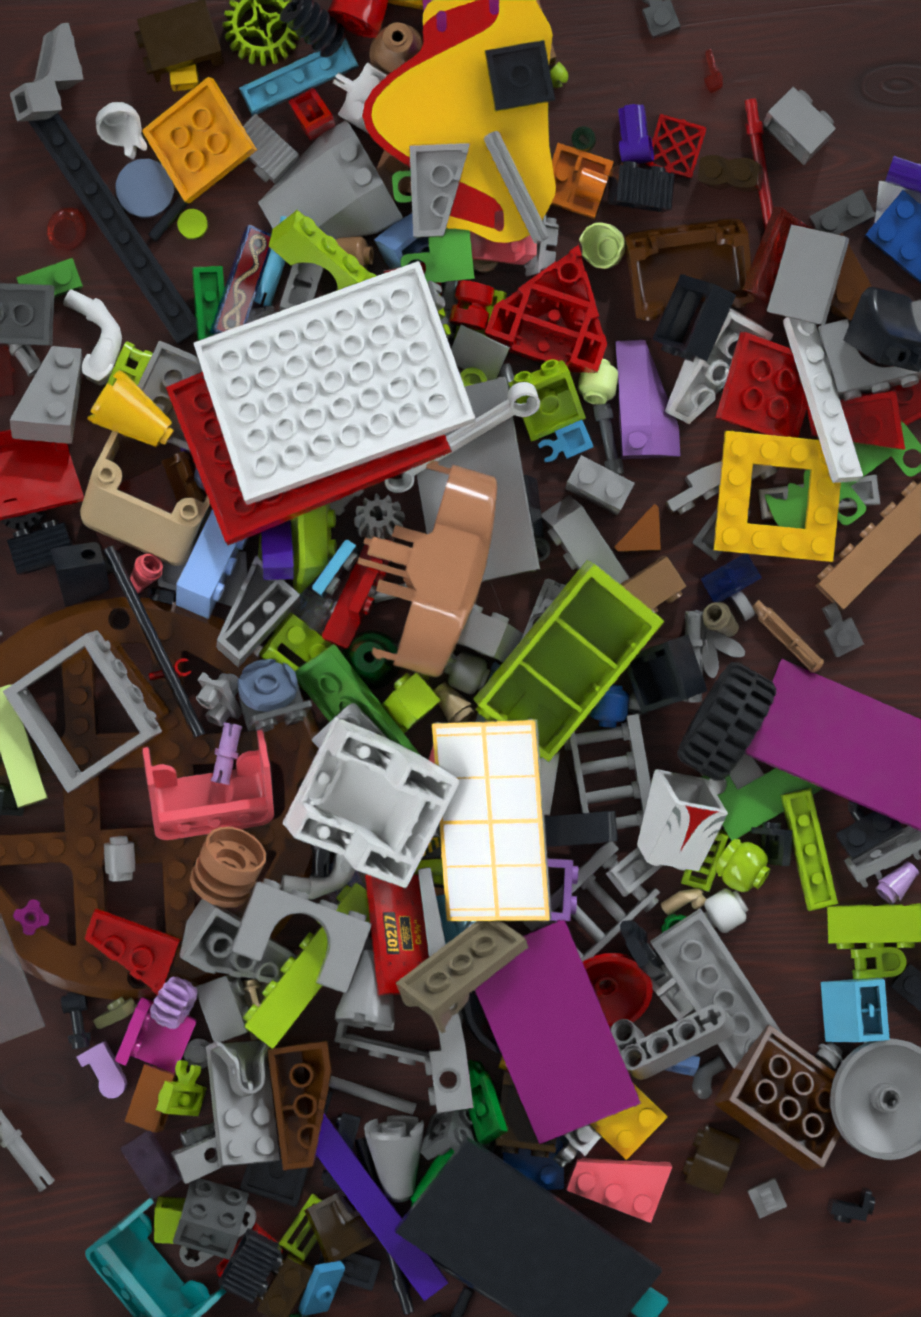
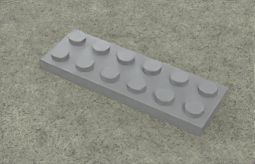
M698 909L650 941L696 1012L709 1005H719L734 1020L735 1030L732 1036L718 1043L733 1068L737 1066L767 1025H771L781 1032L701 909Z

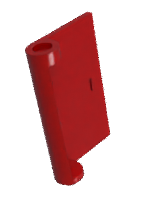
M11 429L0 431V520L83 501L84 495L67 443L12 438Z

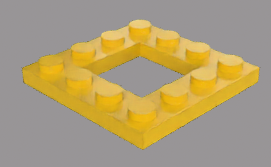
M725 431L713 545L714 551L833 562L841 482L832 483L819 440ZM753 464L810 470L805 529L747 523Z

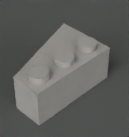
M570 495L541 514L542 519L550 529L547 533L556 546H562L566 552L563 557L572 570L575 568L579 570L585 561L589 560L619 584L629 578L583 506Z
M474 604L456 644L470 648L477 653L487 655L503 663L519 644L524 633L507 624L509 618L495 612L492 613L491 617L481 613L482 607Z

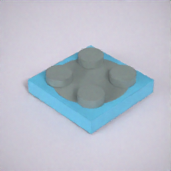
M348 539L347 541L345 540L312 586V589L324 598L327 593L332 596L342 582L338 577L343 570L346 569L349 572L357 562L359 557L356 554L358 549L355 544Z

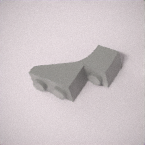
M62 23L44 35L34 82L24 83L10 93L17 122L49 119L62 110L61 98L57 90L70 89L84 80L82 66L79 63L69 23Z

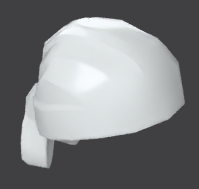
M112 102L98 112L96 128L97 134L102 140L108 144L123 146L125 155L133 160L136 157L137 147L143 151L147 149V144L141 134L140 117L132 106L124 102Z

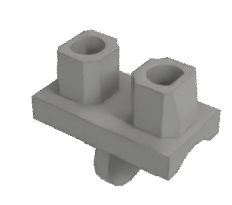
M202 672L198 678L202 689L196 699L200 705L209 709L205 714L208 722L223 726V723L226 722L229 716L238 719L242 714L235 699V695L238 693V677L234 674L223 673L217 680H212L206 673Z

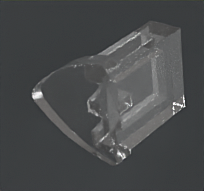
M305 589L300 594L299 604L291 612L309 625L310 629L323 633L336 603L330 598L325 599Z

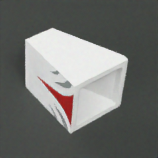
M655 770L637 843L646 862L655 866L666 865L679 870L699 871L728 814L708 779Z

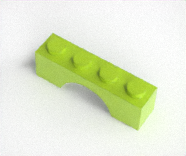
M299 210L293 212L272 230L269 247L290 265L305 262L324 267L334 276L337 282L336 291L376 277L374 273H370L359 264L355 256L343 250L333 237L326 235L316 226L311 218L305 217Z

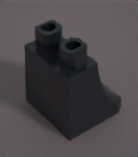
M873 286L868 287L861 295L843 340L878 363L915 372L921 371V334L914 319L912 300L904 294Z

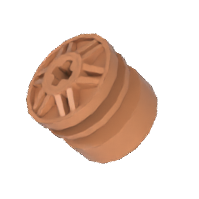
M219 827L212 830L206 837L200 855L196 859L190 873V883L193 890L203 900L215 906L235 908L244 904L249 898L251 890L255 885V880L266 862V852L262 844L253 835L244 830L234 827Z

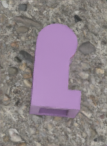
M106 1040L77 1056L82 1067L90 1064L99 1080L98 1087L103 1096L116 1098L125 1091L127 1087L126 1076L119 1063L115 1062L116 1058Z

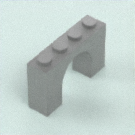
M921 300L912 302V310L917 328L921 334ZM848 319L818 327L819 336L839 400L844 399V401L870 392H873V394L885 393L893 386L902 385V387H910L919 383L921 371L915 372L894 366L877 367L864 360L855 347L843 340L849 327Z
M264 879L263 883L256 882L230 951L260 962L271 932L280 919L294 913L309 915L322 925L328 941L327 952L315 983L347 993L372 925L365 922L367 916L349 910L348 915L337 911L338 905L325 900H321L320 904L308 901L310 895L295 889L292 890L291 894L280 890L281 884L268 879Z

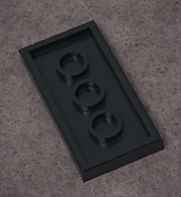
M329 1090L324 1110L325 1115L327 1114L333 1095V1092ZM273 1096L280 1160L247 1164L240 1189L297 1207L309 1167L283 1170Z

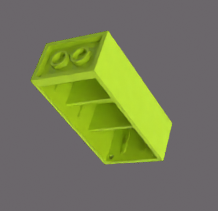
M586 560L475 696L474 701L478 704L476 710L488 721L537 720L540 759L543 757L546 761L550 762L664 620L595 563Z

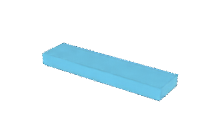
M345 38L338 51L329 57H321L320 51L315 52L240 87L239 90L253 116L336 78L338 72L344 74L359 66Z

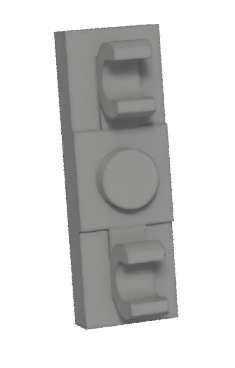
M908 826L903 829V832L855 860L845 859L846 866L857 882H860L866 888L868 887L866 878L874 874L878 880L882 879V873L880 872L882 869H887L901 863L902 860L910 857L911 854L917 860L921 859L919 855L921 831Z

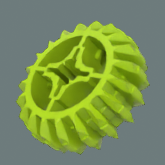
M231 0L229 2L230 7L235 11L227 10L224 12L225 17L230 20L223 22V29L229 31L224 36L226 41H233L230 45L232 51L240 49L238 53L240 59H244L250 54V64H254L257 57H260L262 66L266 65V58L271 57L273 64L278 63L277 54L280 53L284 59L288 58L286 47L290 50L297 48L291 39L300 40L301 37L296 34V30H291L288 27V23L283 36L276 43H273L272 35L274 31L281 28V24L284 23L280 20V14L277 12L267 13L261 7V4H268L282 11L291 0H240V3ZM252 7L254 12L252 19L245 22V26L239 28L242 16ZM258 14L261 15L262 20H265L267 24L266 31L268 37L265 36L263 30H260ZM243 37H258L264 42L265 46L252 45L245 41Z

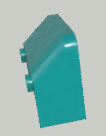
M151 1198L131 1211L86 1249L85 1254L88 1262L133 1317H201L227 1292L221 1288L212 1295H209L208 1289L201 1282L190 1280L184 1284L147 1238L152 1233V1223L150 1218L143 1213L154 1203Z

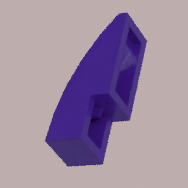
M291 520L261 532L263 580L293 579Z

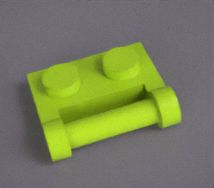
M290 612L261 649L259 656L263 659H274L276 663L282 665L284 662L295 672L299 667L277 651L281 643L306 662L332 646V644L323 640L320 634Z

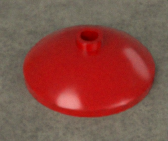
M605 953L583 961L610 1030L612 1025L618 1020L628 1019L631 1022H635L643 1015L650 1004L653 988L650 976L638 967L634 958L620 953Z

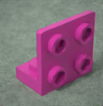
M142 997L134 1011L115 1062L126 1066L130 1057H134L175 1073V1066L182 1059L197 1021L195 1018L186 1016L184 1022L180 1023L179 1027L175 1029L163 1027L151 1018V1006L154 1002Z

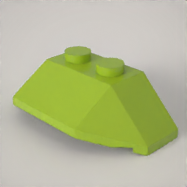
M330 503L291 519L293 589L299 594L303 593L324 571L337 552L336 539H331V528H335L336 513L335 510L330 509Z

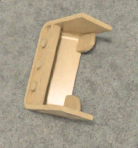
M112 431L93 468L82 502L80 515L83 524L143 553L153 554L161 561L170 565L180 566L185 564L212 511L208 496L204 503L194 498H184L176 504L172 514L119 491L122 472L120 467L113 462L120 448L119 436L117 432Z

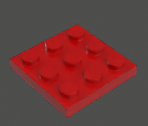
M740 332L715 418L763 435L798 438L808 402L792 350L753 334Z

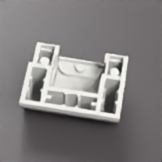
M335 717L282 824L294 838L343 855L355 870L407 888L460 781L441 767L408 748L372 731Z

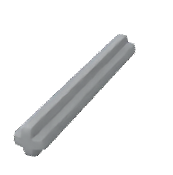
M498 131L489 133L484 137L489 152L535 244L540 243L549 237L544 223Z

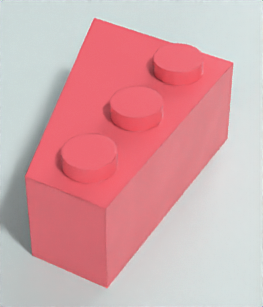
M576 1157L565 1187L567 1191L651 1223L673 1166L670 1162L624 1161L598 1158L579 1159Z

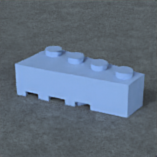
M213 509L176 584V605L208 619L216 602L222 596L227 576H230L237 562L235 558L239 549L243 550L248 540L246 538L228 546Z

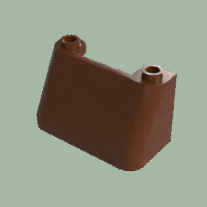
M719 219L636 231L625 235L626 255L636 318H641L642 320H655L659 318V314L664 312V307L669 302L680 274L715 284L735 294L736 297L731 308H741L749 302H754L749 235L740 219ZM701 297L700 302L705 301V298Z

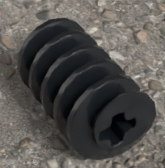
M291 0L280 14V20L283 23H288V27L291 30H296V34L299 37H304V41L308 45L312 44L314 51H320L321 57L333 55L338 51L345 39V27L337 23L333 16H329V13L322 9L316 1Z

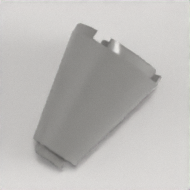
M369 945L368 950H362L347 993H343L335 1012V1019L339 1023L364 1029V1026L374 1027V1030L392 1031L395 1024L393 995H378L373 945Z
M391 1115L387 1116V1122L378 1124L377 1118L369 1121L364 1126V1135L384 1195L387 1198H391L393 1202H405L415 1191L424 1132V1122L421 1121L419 1123L418 1117Z

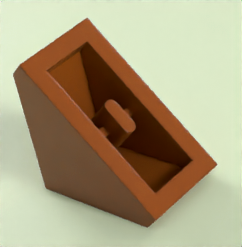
M654 504L616 544L613 550L616 553L659 552L661 550L659 507Z

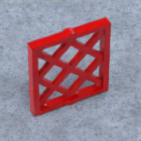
M660 114L652 140L653 149L656 144L660 153L654 156V160L662 156L667 164L664 167L666 172L692 179L707 127L687 122L685 119L680 120ZM665 121L675 122L679 126L669 131ZM662 125L666 133L657 137ZM685 127L695 128L698 130V133L689 137ZM681 130L686 139L676 143L672 134ZM700 136L696 149L691 140ZM669 137L673 146L663 150L659 141ZM688 143L693 152L683 156L679 147ZM676 150L680 159L670 163L666 154ZM694 156L692 166L690 169L686 160ZM654 162L645 163V166H648V167H649V166H660V165L654 164ZM682 162L686 172L676 171L673 167Z

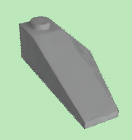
M201 899L187 920L180 957L204 972H219L237 978H253L266 983H270L272 979L278 982L284 974L280 970L290 956L296 958L298 955L269 937L260 962L231 952L230 950L242 919L223 907L212 905Z

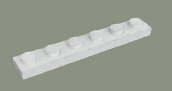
M786 317L783 320V324L832 483L858 481L863 477L862 470L817 326L814 323Z

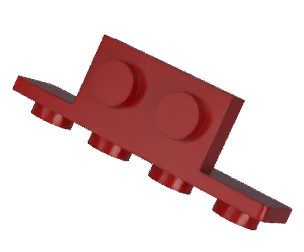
M364 545L359 558L386 566L389 565V560L368 555L369 545ZM356 562L322 633L323 640L344 649H349L365 614L369 615L375 602L373 597L376 593L379 579L385 581L387 572L359 565Z

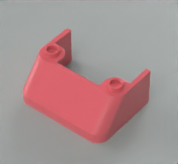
M257 730L259 750L246 751L236 759V769L232 770L229 781L230 785L212 782L213 773L177 778L176 771L171 766L164 764L151 766L149 748H142L154 832L159 839L173 840L206 835L219 827L251 828L263 826L272 821L274 818L271 773L263 730Z

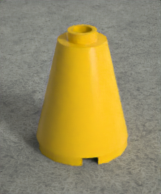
M119 370L113 376L117 379L113 386L109 383L105 386L90 411L93 414L88 416L87 419L93 424L155 447L160 443L165 445L174 432L170 428L173 422L126 373Z

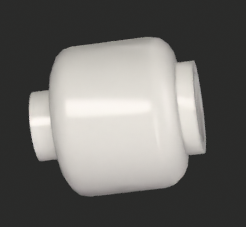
M727 888L706 899L704 903L707 911L704 915L712 927H717L722 933H727L746 921L745 913L749 911L738 891L732 892Z

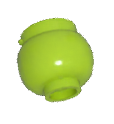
M734 839L721 855L715 872L718 873L719 877L722 876L724 883L738 892H748L753 887L759 889L769 875L770 868L767 867L768 858L764 850L753 843H741L740 839Z

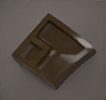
M343 1190L304 1210L318 1240L325 1263L340 1261L379 1240Z

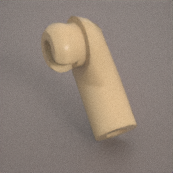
M698 888L678 891L661 902V907L667 915L674 913L689 902L693 909L697 910L704 905L706 898L702 894L704 892Z

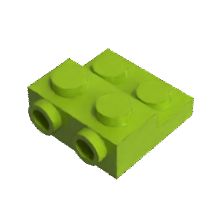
M548 360L541 365L540 370L533 373L522 371L514 376V381L508 383L509 388L520 382H528L536 388L540 400L539 409L531 416L522 417L531 441L586 419L570 371L563 360ZM521 396L515 403L524 404L530 396Z

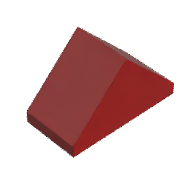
M314 87L288 101L310 142L335 127L332 113Z

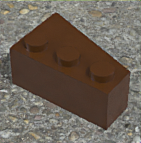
M849 244L829 311L840 321L848 319L850 324L862 293L872 285Z

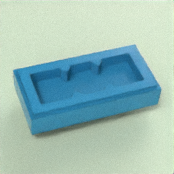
M341 1261L315 1265L298 1307L302 1316L329 1310L345 1270Z

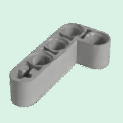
M713 1004L646 1037L628 1019L616 1021L611 1027V1032L628 1072L636 1079L643 1080L728 1039L734 1033L735 1022L721 1006ZM695 1031V1035L691 1039L686 1040L687 1036ZM632 1032L630 1038L623 1041L624 1037L628 1033ZM669 1044L667 1050L660 1053L662 1047ZM642 1057L641 1062L633 1067L634 1062Z

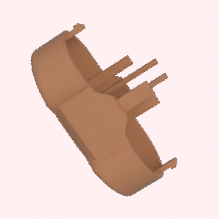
M434 460L427 463L426 469L447 474L449 477L433 531L425 534L395 525L392 537L414 543L413 548L373 536L372 539L365 538L363 544L369 545L368 555L406 565V570L403 571L362 558L358 559L357 564L403 577L407 587L379 579L376 591L412 602L397 655L373 648L372 653L374 657L379 660L382 657L395 661V666L432 677H439L466 624L483 579L494 524L497 480L494 476L453 464L451 468L438 465L439 462Z

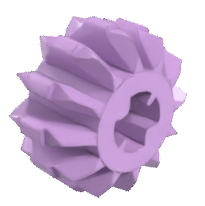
M179 977L170 978L168 982L164 983L154 999V1003L151 1006V1018L156 1020V1023L169 1029L179 1027L180 1023L184 1022L194 1006L193 1004L197 999V988L185 979Z

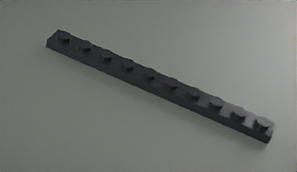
M56 113L47 120L28 121L176 343L179 345L197 333L195 316L60 115Z

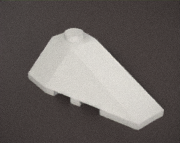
M730 308L708 360L704 361L695 358L694 362L684 361L665 412L690 424L715 401V395L725 386L740 332H747L769 341L774 334L739 311Z

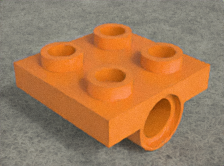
M558 143L552 158L556 191L551 205L595 219L614 161Z

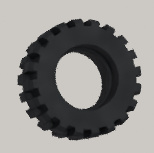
M731 662L715 681L689 724L677 751L680 761L714 781H723L728 777L752 743L769 712L777 692L774 683L740 662Z

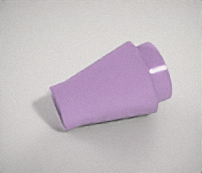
M906 861L901 867L878 881L879 885L875 889L883 900L893 905L896 901H901L914 879L919 875V871L912 863Z

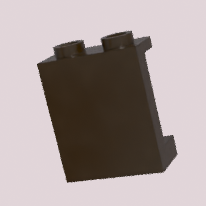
M199 0L137 19L139 31L134 32L139 49H146L147 56L142 57L147 75L153 73L156 83L162 81L160 75L210 59L213 67L224 64L222 51L205 0Z
M504 1072L500 1108L508 1132L496 1138L495 1145L501 1146V1152L519 1154L520 1148L531 1150L530 1156L548 1158L549 1152H556L557 1137L546 1143L539 1144L511 1075L508 1072Z

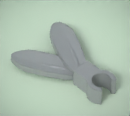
M703 622V638L706 639V645H703L702 653L703 668L710 678H714L719 669L717 650L732 657L744 656L745 650L735 640L711 631Z

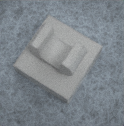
M774 1177L747 1189L759 1218L787 1207Z

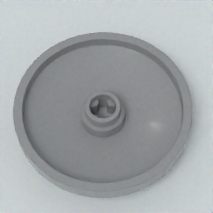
M895 1038L869 1041L853 1050L844 1059L835 1074L830 1097L835 1125L845 1141L857 1151L883 1160L905 1158L921 1150V1048L913 1043Z

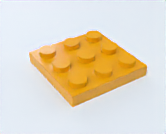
M207 77L142 130L184 202L187 203L194 201L257 151L215 80Z

